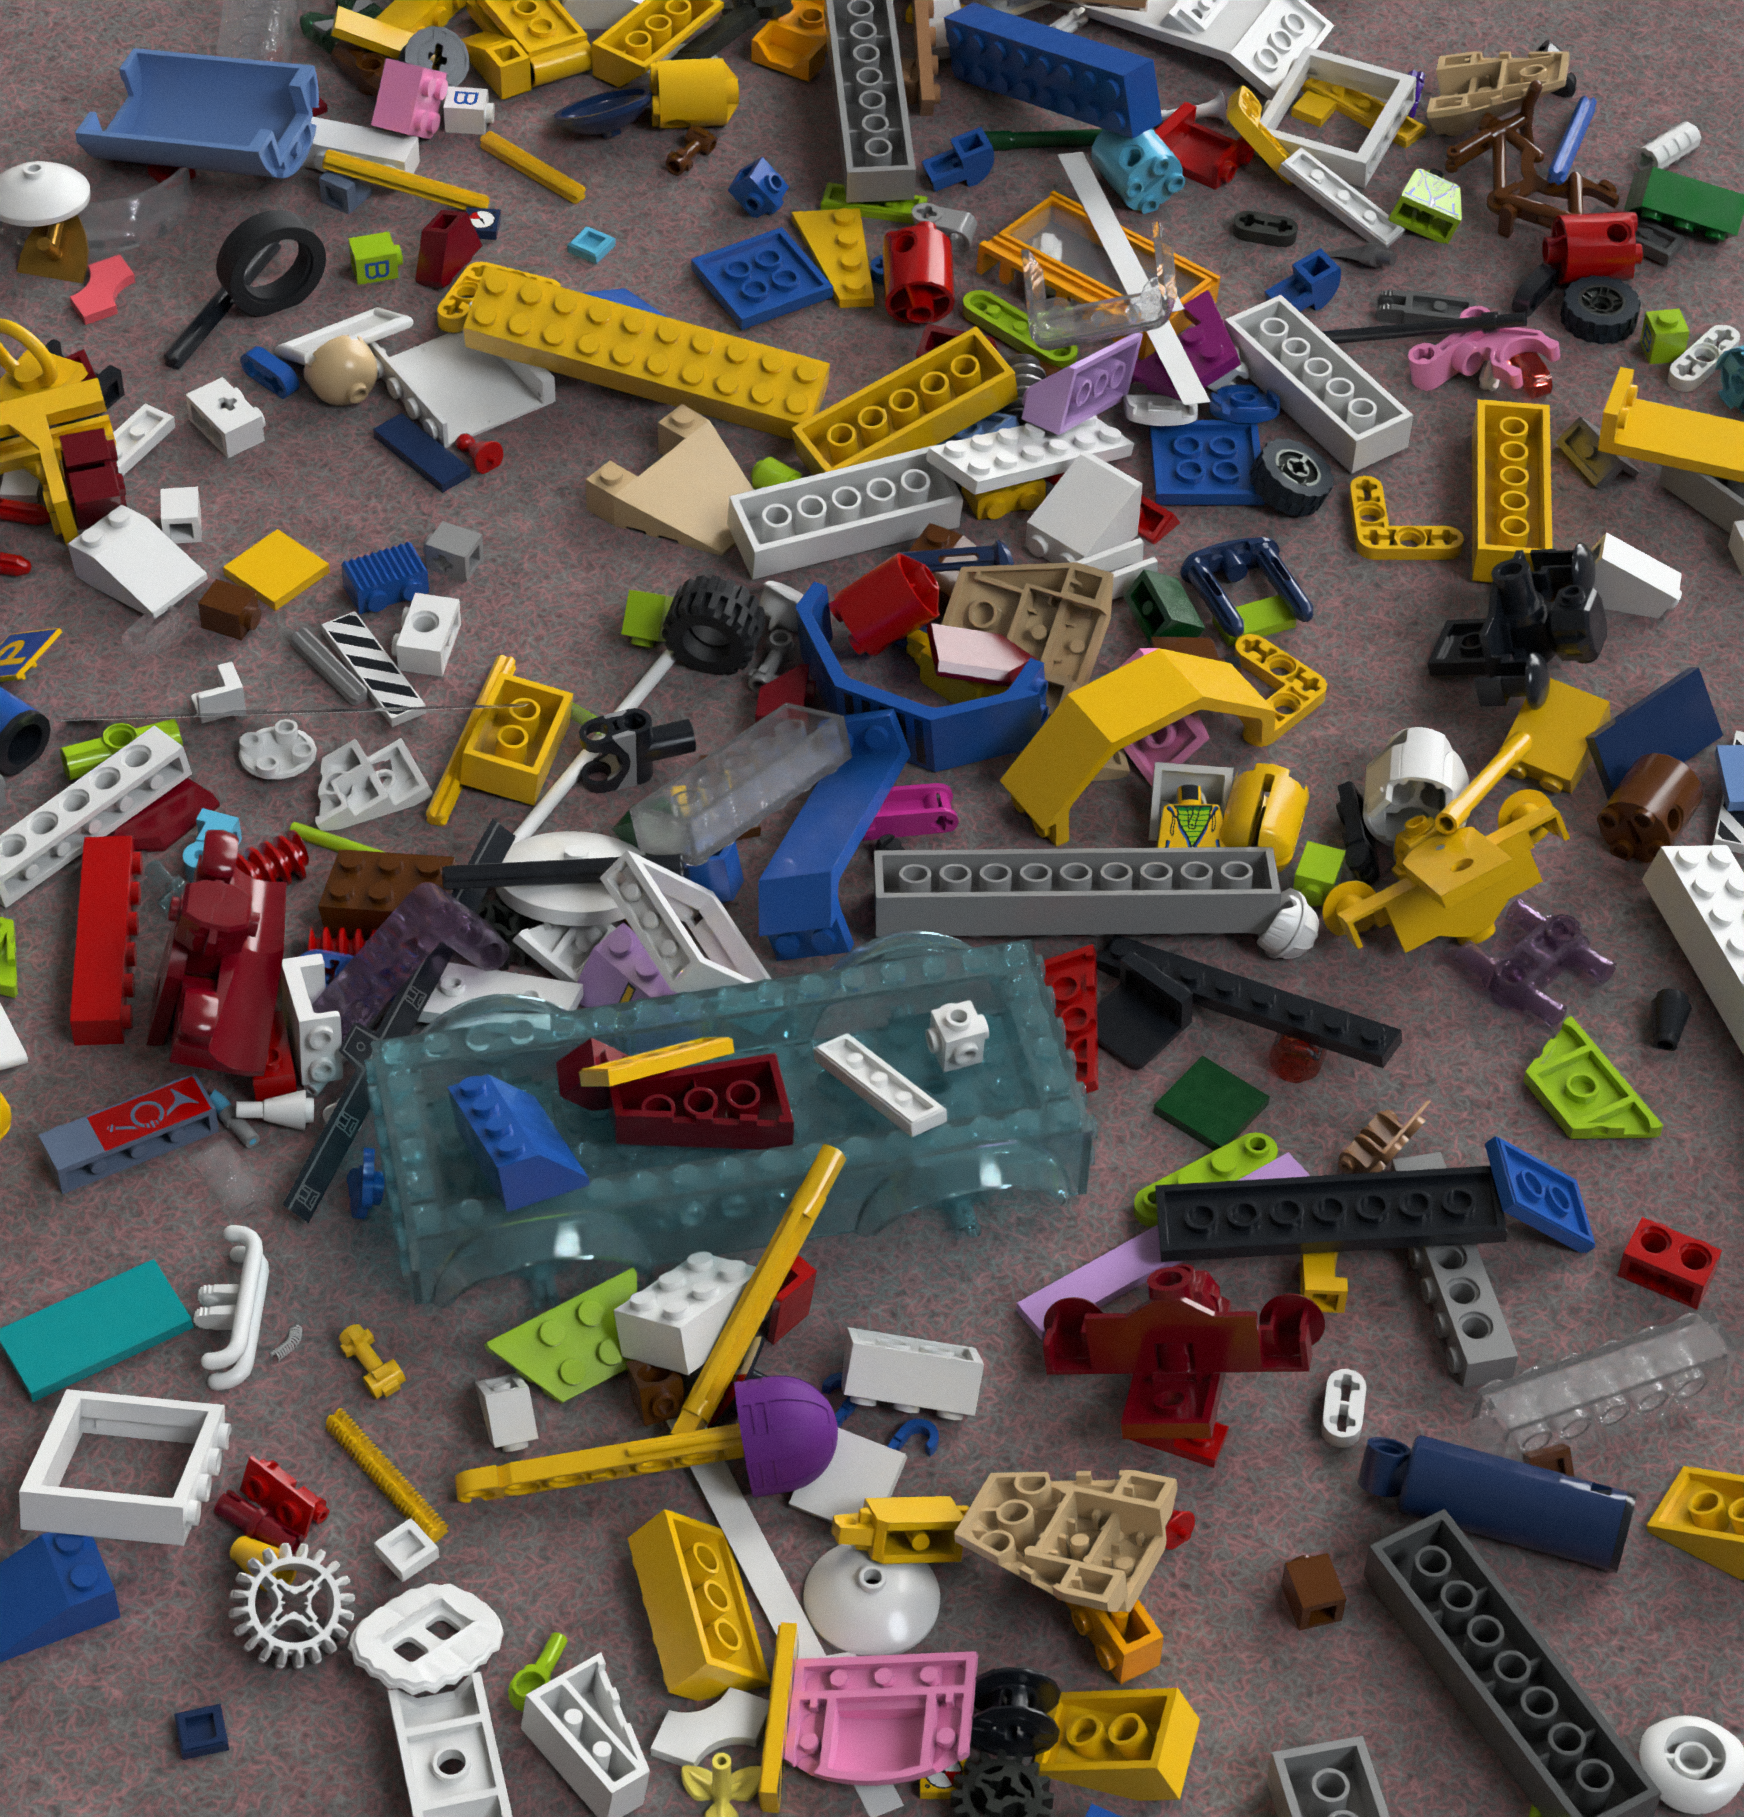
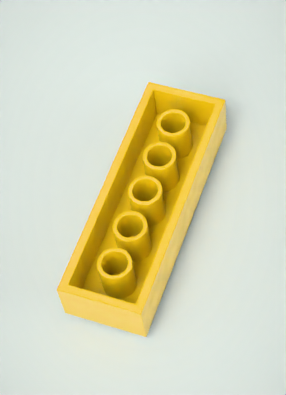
M975 326L794 426L792 433L796 453L812 475H817L937 445L1018 400L1015 372L979 328Z
M1477 399L1472 428V581L1493 582V568L1503 561L1513 559L1516 550H1524L1525 559L1530 565L1531 572H1534L1530 551L1552 549L1550 405Z

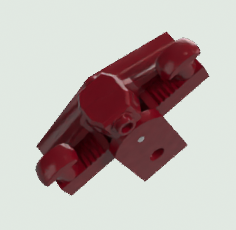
M211 829L205 832L203 853L199 855L193 882L185 885L184 892L180 897L172 896L168 921H172V925L155 980L146 1045H164L177 1001L169 1062L246 1077L264 1076L284 954L287 882H267L254 879L241 872L236 866L239 837L225 830ZM189 975H195V976H200V977H205V978H199V977H194V976H189Z

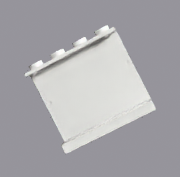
M463 331L445 334L392 357H389L386 354V350L381 348L376 342L370 343L371 351L377 361V379L382 378L386 382L390 395L394 399H401L405 404L409 417L412 420L418 419L423 424L424 431L445 448L454 445L457 437L462 433L476 436L556 402L555 377L546 368L520 363L465 347Z

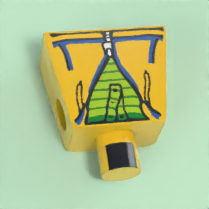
M1198 785L1179 786L1177 788L1178 804L1163 806L1156 848L1226 847L1220 837L1223 819L1219 805L1201 804V787Z

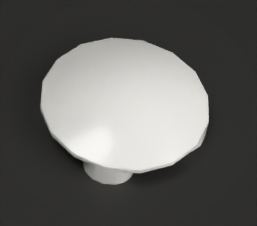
M288 719L278 721L273 727L263 728L257 732H247L239 740V759L242 767L252 775L263 779L281 780L297 776L311 766L315 761L317 752L313 739L304 731L298 730V725L295 721Z

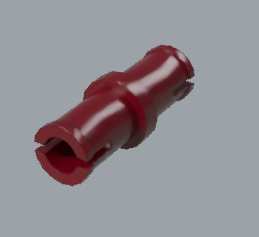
M227 1490L226 1493H223L215 1505L214 1515L244 1532V1536H248L251 1539L280 1548L283 1543H289L292 1554L297 1552L299 1546L304 1541L303 1534L297 1533L273 1518L274 1514L266 1507L257 1508L232 1490Z

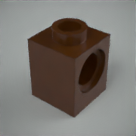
M637 1360L626 1362L631 1398L644 1426L678 1418L682 1411L681 1408L685 1403L680 1373Z

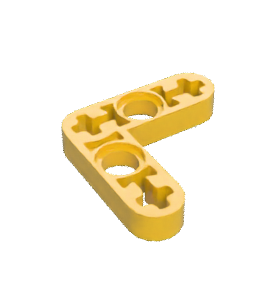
M1242 85L1229 97L1226 116L1234 128L1277 175L1291 186L1293 183L1278 172L1281 163L1291 155L1260 122L1262 106L1255 95Z
M488 262L472 263L466 267L438 305V327L449 333L463 331V326L469 313V302H472L485 266L559 287L561 285L556 280ZM462 296H473V298H461V297H462Z
M1359 476L1352 480L1349 504L1357 552L1362 557L1372 560H1449L1461 554L1464 536L1458 529L1451 526H1389L1381 482L1372 476ZM1363 490L1368 491L1370 501H1364ZM1364 515H1372L1376 517L1378 520L1375 522H1368L1361 519L1360 517ZM1410 540L1416 542L1419 546L1406 547L1401 542ZM1371 541H1375L1376 545H1372Z
M1247 634L1238 638L1235 644L1234 656L1239 657L1241 667L1277 690L1276 693L1266 700L1274 710L1280 706H1286L1294 710V713L1287 715L1275 710L1274 737L1263 743L1255 737L1245 724L1243 725L1242 735L1249 744L1259 747L1268 746L1325 701L1327 683L1321 675L1265 638L1255 634ZM1284 668L1290 673L1279 676L1273 674L1270 670Z

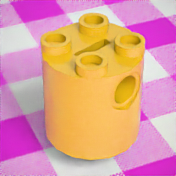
M723 58L662 60L650 63L649 88H651L652 94H656V96H652V127L659 126V129L727 125L739 105L738 78L727 66Z

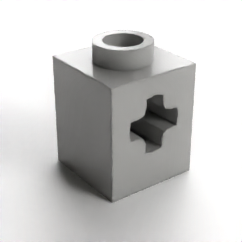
M442 521L435 532L430 533L424 542L423 553L426 555L427 569L467 582L484 559L482 534Z

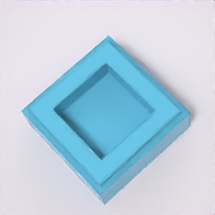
M586 226L567 246L569 253L597 264L616 246L614 237Z

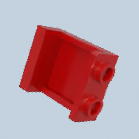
M1185 101L1155 132L1179 159L1183 168V176L1217 190L1224 182L1229 183L1232 181L1237 169L1242 164L1248 165L1255 149L1243 136L1234 140L1195 123L1197 106Z

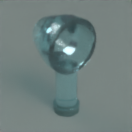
M155 860L146 866L145 875L163 888L156 899V903L160 910L168 917L172 896L180 897L184 892L187 882L179 875L173 877L160 861Z

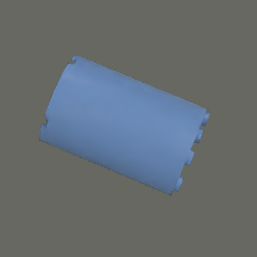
M133 48L119 68L120 77L124 82L128 98L117 111L106 130L102 131L96 112H89L75 132L78 145L82 146L90 156L97 159L287 178L296 173L303 165L314 140L317 125L311 124L313 107L319 108V89L315 66Z

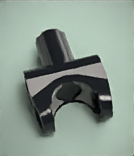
M637 708L617 711L585 722L579 731L580 745L588 752L603 754L593 758V761L586 763L581 770L582 785L594 793H606L646 783L653 775V761L696 752V740L689 719L652 727V718L649 713ZM593 732H600L606 735L600 740H590L587 738ZM598 772L608 775L602 781H594L588 776Z

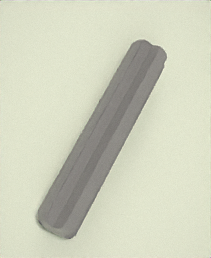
M300 628L297 632L292 633V646L351 705L357 706L368 699V689L308 629Z

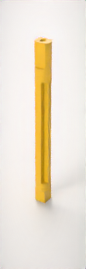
M827 1144L822 1145L682 1406V1411L670 1432L672 1435L702 1430L706 1424H709L846 1161L843 1152Z

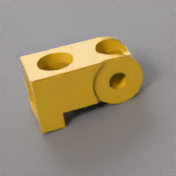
M1338 1252L1301 1254L1300 1295L1315 1302L1322 1312H1345L1348 1280L1347 1278L1335 1277Z

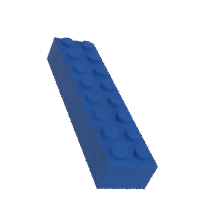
M974 2L944 17L946 39L949 44L952 61L951 69L954 76L961 81L1132 139L1162 123L1153 59Z

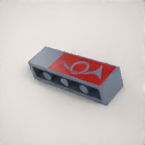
M194 1073L181 1079H175L164 1086L146 1093L134 1095L126 1101L103 1110L94 1111L88 1116L65 1125L56 1126L47 1132L39 1134L38 1137L43 1160L62 1194H65L219 1132L216 1107L197 1074Z

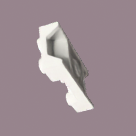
M481 1672L471 1673L454 1691L421 1698L413 1697L399 1689L388 1690L390 1712L400 1752L412 1816L513 1817ZM449 1759H457L465 1764L459 1773L452 1775L445 1774L439 1769L440 1765Z

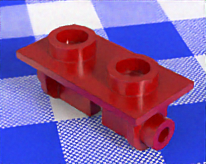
M254 1456L248 1458L240 1491L260 1507H266L271 1510L274 1518L297 1533L303 1534L304 1539L307 1537L311 1522L313 1520L317 1524L324 1522L330 1512L326 1507V1501L321 1497H317L305 1486L297 1490L294 1489L297 1480L280 1468L274 1460L267 1461L266 1459H261L259 1461Z

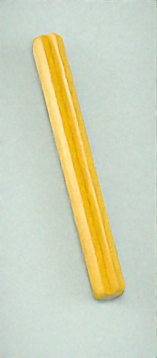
M331 149L325 152L322 167L325 170L466 211L467 207L488 209L490 197Z

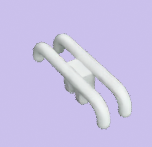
M230 1225L223 1231V1237L228 1242H238L245 1245L233 1247L230 1251L232 1261L243 1263L240 1284H214L213 1286L209 1284L208 1286L204 1285L198 1291L197 1300L207 1307H200V1309L195 1311L193 1323H196L195 1325L199 1326V1328L208 1330H232L230 1342L225 1349L219 1352L206 1353L201 1358V1365L207 1370L226 1368L236 1362L231 1370L223 1373H214L209 1376L207 1383L212 1390L231 1389L241 1384L250 1375L254 1366L269 1276V1264L263 1255L262 1240L254 1230L246 1226Z

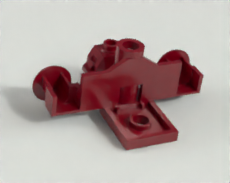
M1178 1264L1152 1272L1147 1278L1149 1300L1128 1313H1103L1096 1304L1079 1297H1067L1056 1301L1048 1308L1044 1316L1046 1334L1042 1346L1047 1375L1133 1374L1121 1420L1123 1439L1212 1438L1226 1373L1309 1372L1313 1355L1312 1346L1323 1336L1325 1318L1319 1306L1311 1299L1299 1294L1288 1293L1278 1295L1264 1305L1260 1312V1325H1258L1257 1311H1231V1301L1221 1296L1219 1285L1207 1270L1195 1271L1194 1267L1189 1264Z

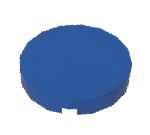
M1236 384L1223 386L1217 390V394L1212 392L1209 395V412L1225 421L1260 423L1275 419L1280 414V397L1269 389L1267 394L1259 393V387L1254 385Z

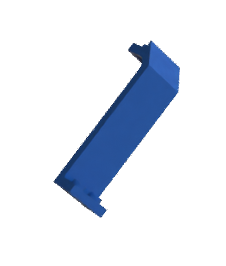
M894 708L824 718L819 725L831 756V761L758 881L759 936H768L777 961L849 953L854 945L839 904L838 885L840 877L911 755Z

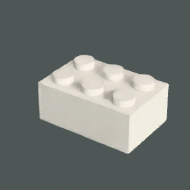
M697 1252L688 1256L686 1261L670 1272L662 1274L657 1281L644 1290L633 1294L628 1301L614 1310L622 1357L686 1375L691 1374L706 1363L756 1266L748 1265L740 1260H729L713 1256L709 1252ZM771 1306L763 1321L772 1315Z

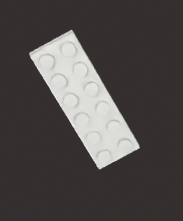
M1095 415L1060 435L1028 422L1018 427L1003 428L996 432L974 435L963 440L948 441L945 444L929 447L926 461L976 495L1064 473L1084 450L1105 462L1129 457L1132 454L1134 443L1124 437L1121 431L1109 427Z

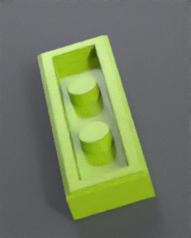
M827 183L821 201V210L860 208L861 217L914 224L911 218L912 208L917 204L927 203L928 197L915 195L914 200L846 203L844 185Z

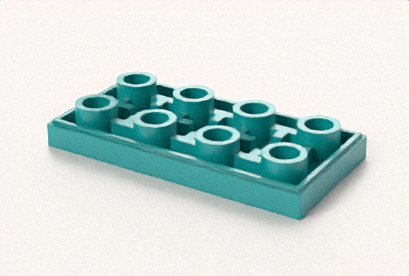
M152 1259L0 1328V1348L32 1402H35L192 1329L193 1322L155 1259Z

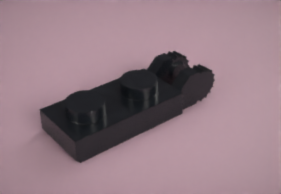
M1348 781L1338 785L1341 802L1336 803L1338 815L1346 826V830L1341 833L1347 849L1345 860L1349 869L1355 873L1357 881L1372 886L1380 877L1374 836L1369 832L1364 823V799L1353 782Z

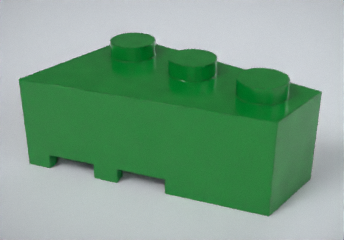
M1652 166L1634 173L1624 210L1635 212L1638 216L1649 221H1662L1673 224V227L1678 230L1705 232L1706 238L1725 242V238L1738 236L1744 215V194Z

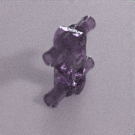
M1518 898L1509 907L1505 918L1522 928L1529 935L1506 955L1497 959L1476 946L1471 940L1467 941L1458 951L1455 961L1482 978V984L1491 992V997L1497 1005L1521 1011L1527 1009L1547 1023L1549 1027L1554 1028L1564 1018L1567 1006L1559 1003L1542 990L1567 968L1574 966L1588 973L1600 984H1604L1615 972L1617 963L1590 946L1587 936L1581 933L1582 927L1580 922L1574 917L1565 914L1545 916L1527 904L1522 898Z

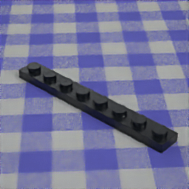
M1117 934L1114 935L1096 958L1098 970L1120 979V959L1132 950L1143 959L1147 958L1153 961L1160 971L1174 981L1178 980L1184 983L1190 992L1193 993V1004L1380 1068L1385 1067L1403 1042L1402 1030Z

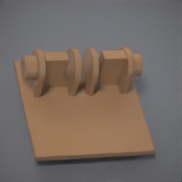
M1427 1099L1404 1126L1398 1122V1117L1392 1110L1386 1109L1385 1111L1377 1112L1369 1124L1353 1139V1142L1340 1153V1161L1338 1162L1340 1170L1346 1174L1381 1172L1426 1121L1420 1114L1430 1104V1101Z

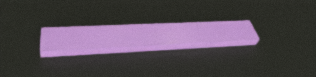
M1288 1152L1239 1180L1306 1177L1310 1175ZM1158 1225L1017 1302L1016 1311L1035 1334L1043 1340L1046 1334L1044 1316L1048 1308L1056 1301L1067 1297H1079L1093 1302L1100 1308L1147 1282V1278L1152 1272L1165 1267H1173L1182 1261L1161 1262Z

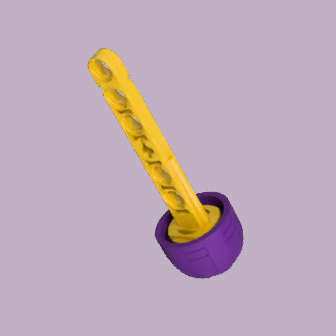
M776 1375L734 1382L739 1423L509 1462L498 1467L492 1465L465 1470L455 1476L457 1500L462 1503H470L472 1498L479 1497L485 1501L502 1499L504 1496H521L745 1457L753 1498L790 1492L811 1484L829 1466L837 1447V1421L834 1411L825 1396L817 1388L804 1380L791 1376Z

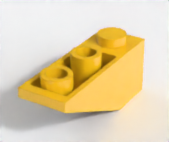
M488 31L461 39L469 53V61L501 100L531 90L530 57L514 39Z

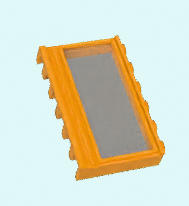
M1053 190L1047 199L992 237L988 242L984 240L979 243L977 273L982 275L1000 262L999 279L1003 284H1009L1014 280L1016 269L1028 275L1027 294L1030 298H1038L1042 294L1043 284L1056 290L1054 306L1058 313L1064 314L1070 309L1071 299L1084 305L1083 324L1088 329H1092L1098 324L1100 313L1113 320L1111 338L1114 342L1127 336V329L1143 334L1139 348V359L1147 358L1156 350L1083 205ZM1121 226L1153 290H1175L1182 305L1208 290L1214 302H1217L1220 276ZM1183 310L1166 314L1176 335L1192 324L1184 316Z

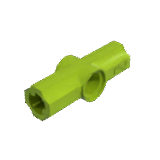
M175 718L139 728H134L125 723L113 724L104 730L103 737L59 748L60 759L67 779L72 780L83 777L154 725L183 746Z

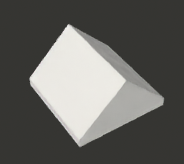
M1155 762L1151 793L1149 840L1157 841L1163 806L1178 804L1177 788L1182 785L1200 786L1201 804L1219 805L1223 819L1232 788L1234 768Z

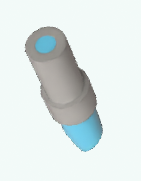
M214 1089L209 1097L216 1107V1113L219 1115L221 1122L227 1129H231L247 1148L258 1144L260 1137L244 1118H236V1106L232 1105L225 1096Z

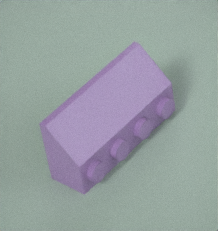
M1135 332L1029 386L1022 400L1024 405L1022 419L1060 435L1122 402L1123 396L1128 395L1143 334Z

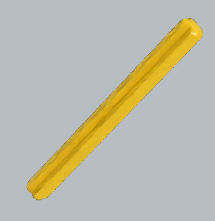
M499 655L495 659L475 705H485L499 672L510 675L514 674L516 666L514 665L515 659L513 657ZM473 708L426 811V821L428 824L443 827L450 817L463 788V784H460L463 751L483 708Z

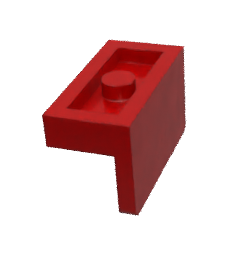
M797 1255L771 1304L773 1309L767 1340L773 1345L809 1315L817 1270L799 1255Z

